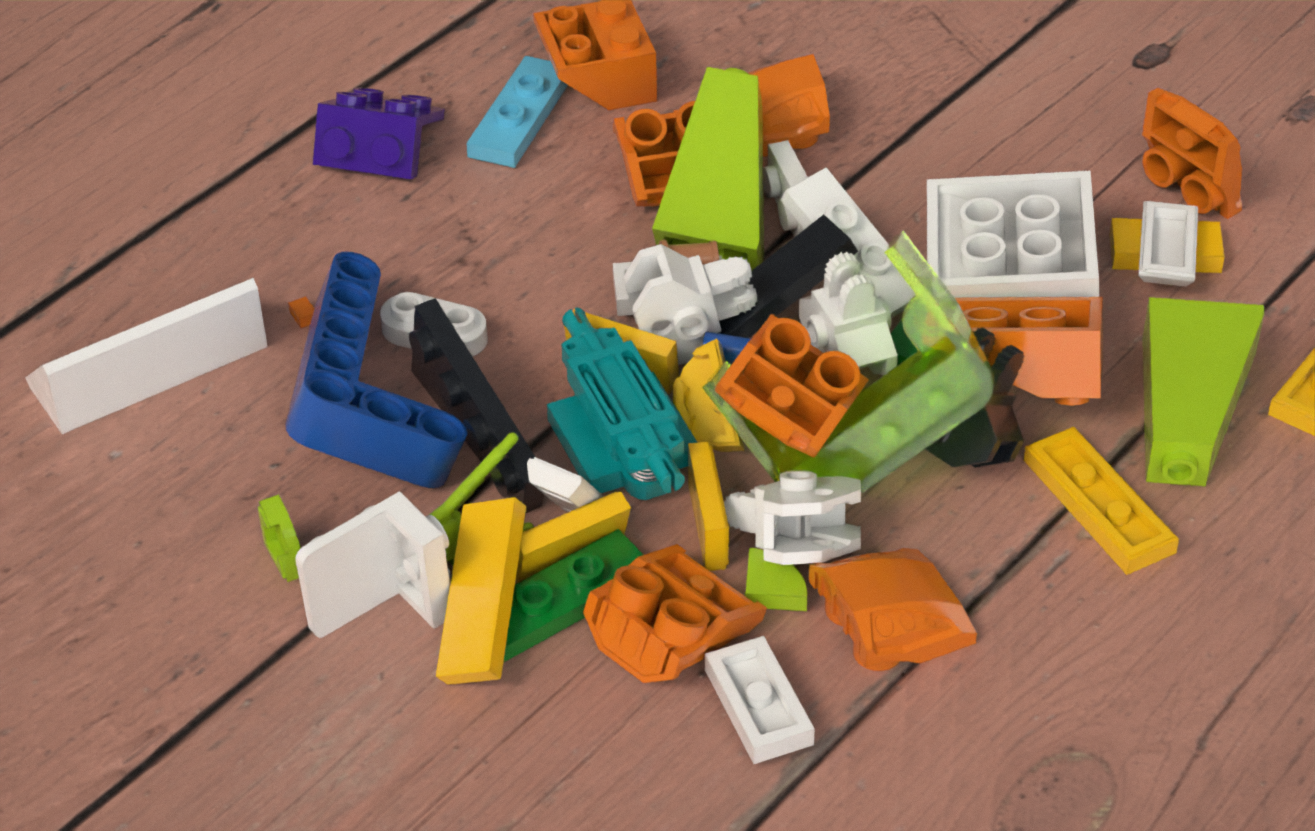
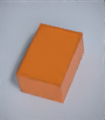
M307 297L288 302L289 312L299 327L309 326L314 307Z

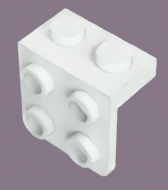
M399 491L382 502L366 508L361 514L328 533L314 538L307 545L303 546L296 554L295 560L309 629L318 638H322L398 593L433 629L442 625L445 620L452 574L447 567L445 551L449 546V540L441 523L433 515L425 517Z

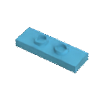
M530 56L523 58L467 141V157L512 168L516 167L568 86L558 79L551 61Z

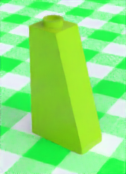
M712 67L706 68L652 227L656 245H659L660 240H667L668 245L716 241L719 256H722L724 260L729 259V257L734 258L735 256L738 258L742 257L744 260L747 259V262L750 263L751 271L764 261L763 111L758 76L750 75L737 68H727L725 70Z
M1149 297L1142 337L1146 482L1206 486L1256 355L1264 317V305Z

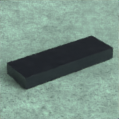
M823 214L752 270V277L749 278L750 282L748 284H753V288L756 289L758 301L755 303L756 306L746 311V313L740 312L737 316L720 320L721 332L718 333L745 338L751 337L762 327L771 314L774 316L779 315L821 282L826 273V263H829V259H832L834 255H838L840 252L846 253V251L849 254L855 255L858 250L852 240Z

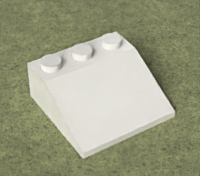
M1091 171L927 179L928 295L936 298L1099 297V273Z

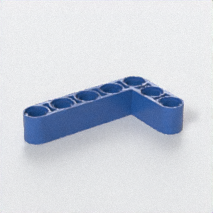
M347 251L337 253L332 260L315 304L285 423L286 431L297 443L313 450L418 486L439 488L448 479L467 437V429L458 418L443 410L358 381L381 272L375 262L362 254Z

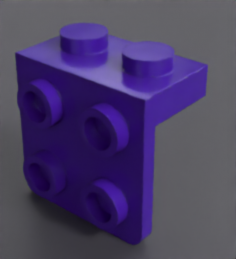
M353 88V92H336V99L318 103L313 165L405 179L416 178L418 174L422 126L443 120L445 109L431 106L432 98L426 96L401 95V99H383L384 91L370 88Z

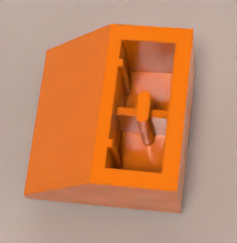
M600 0L575 6H557L551 10L533 13L534 23L559 80L607 110L657 102L656 51L631 0Z

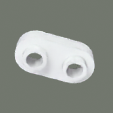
M404 292L388 299L380 310L384 337L395 345L412 349L409 333L414 330L415 306L434 298L413 292ZM437 299L472 357L479 354L486 347L488 341L485 316L473 307Z

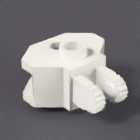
M659 244L639 250L623 276L638 328L676 341L678 365L687 363L693 358L692 353L696 348L702 346L706 332H721L720 320L737 316L740 312L746 313V311L755 307V303L758 302L756 289L753 288V284H748L750 282L749 278L752 277L750 263L742 257H729L727 260L721 259L702 265L699 255L687 258Z
M847 251L846 253L840 252V254L834 255L832 259H829V263H826L824 288L811 291V296L799 299V318L801 324L810 335L811 345L823 353L828 351L843 352L857 363L859 369L868 366L873 374L889 375L896 373L898 355L889 330L891 327V314L888 304L883 297L875 295V285L867 275L863 276L860 273L861 267L857 258Z
M787 471L780 474V481L756 486L750 490L751 493L736 492L725 497L724 506L730 527L734 526L735 529L740 528L741 531L756 534V547L764 549V561L781 565L822 563L861 549V527L845 523V503L852 505L861 502V480L844 476L817 477L816 473L810 471Z

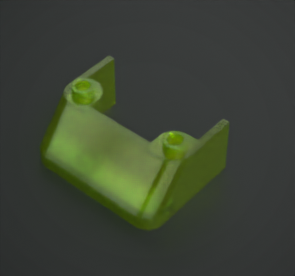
M903 230L893 237L884 253L915 292V295L908 301L904 309L902 324L907 337L918 351L858 395L815 458L787 446L738 413L714 391L718 382L730 367L727 361L717 367L703 385L704 391L774 482L780 481V474L783 472L810 471L816 473L817 477L844 476L861 480L862 494L981 410L991 398L994 388L993 370L959 303Z

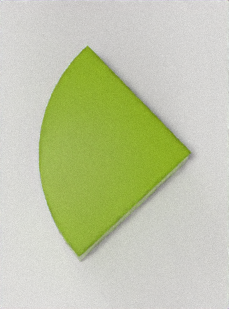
M278 494L259 501L258 513L264 544L282 578H286L287 582L299 578L295 558L301 547L289 514Z
M749 548L745 596L753 602H760L767 609L807 611V587L798 569L793 564L781 565L764 561V550Z

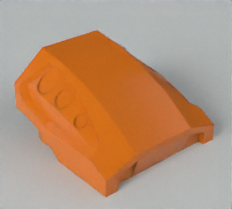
M814 54L789 59L748 73L758 76L763 111V157L768 156V144L788 140L793 149H804L814 145L818 140V135L829 133L830 113L826 88Z
M1160 88L1150 91L1148 93L1142 136L1150 148L1144 153L1142 159L1147 177L1155 185L1162 188L1177 182L1178 186L1181 187L1182 196L1187 205L1197 206L1198 213L1206 214L1213 209L1216 211L1220 210V215L1229 219L1241 212L1242 165L1240 158L1241 147L1238 139L1223 122L1184 97Z
M695 101L685 103L679 110H673V113L660 114L652 109H639L629 115L626 123L624 117L614 118L612 129L613 133L617 136L636 207L660 206Z
M771 314L740 352L718 382L714 391L738 413L787 446L815 458L848 409L862 392L869 379L860 373L857 363L849 355L839 351L823 353L811 345L807 329L798 321L790 318H777Z
M675 544L639 556L628 566L618 568L612 580L589 592L583 613L598 649L642 683L676 679L682 670L705 659V653L718 650L734 638L749 633L763 621L767 607L758 601L753 602L686 555L684 548Z
M901 548L896 551L866 553L831 563L809 564V582L814 589L818 588L820 596L825 597V613L827 617L835 624L843 626L845 635L849 634L853 640V656L864 668L873 671H885L895 667L900 661L921 664L976 644L977 633L962 604L934 564L918 549Z

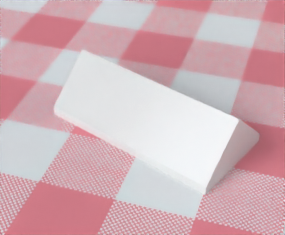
M251 278L43 364L26 376L27 383L61 434L67 433L268 347L258 287L254 278Z

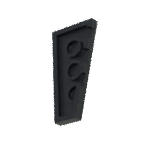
M434 298L416 305L414 311V330L409 333V341L412 348V373L441 410L454 415L464 424L467 429L465 442L481 462L509 433L514 432L518 435V442L490 472V475L501 496L504 498L516 497L526 506L525 513L541 507L544 494L529 482L527 468L529 458L534 459L535 455L437 299Z

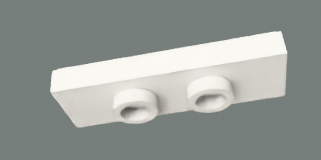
M827 168L820 170L784 192L780 200L803 229L807 228L824 214L852 240L858 250L854 256L860 263L861 269L859 271L863 276L867 275L874 283L875 295L885 299L891 318L914 305L925 292L924 287Z

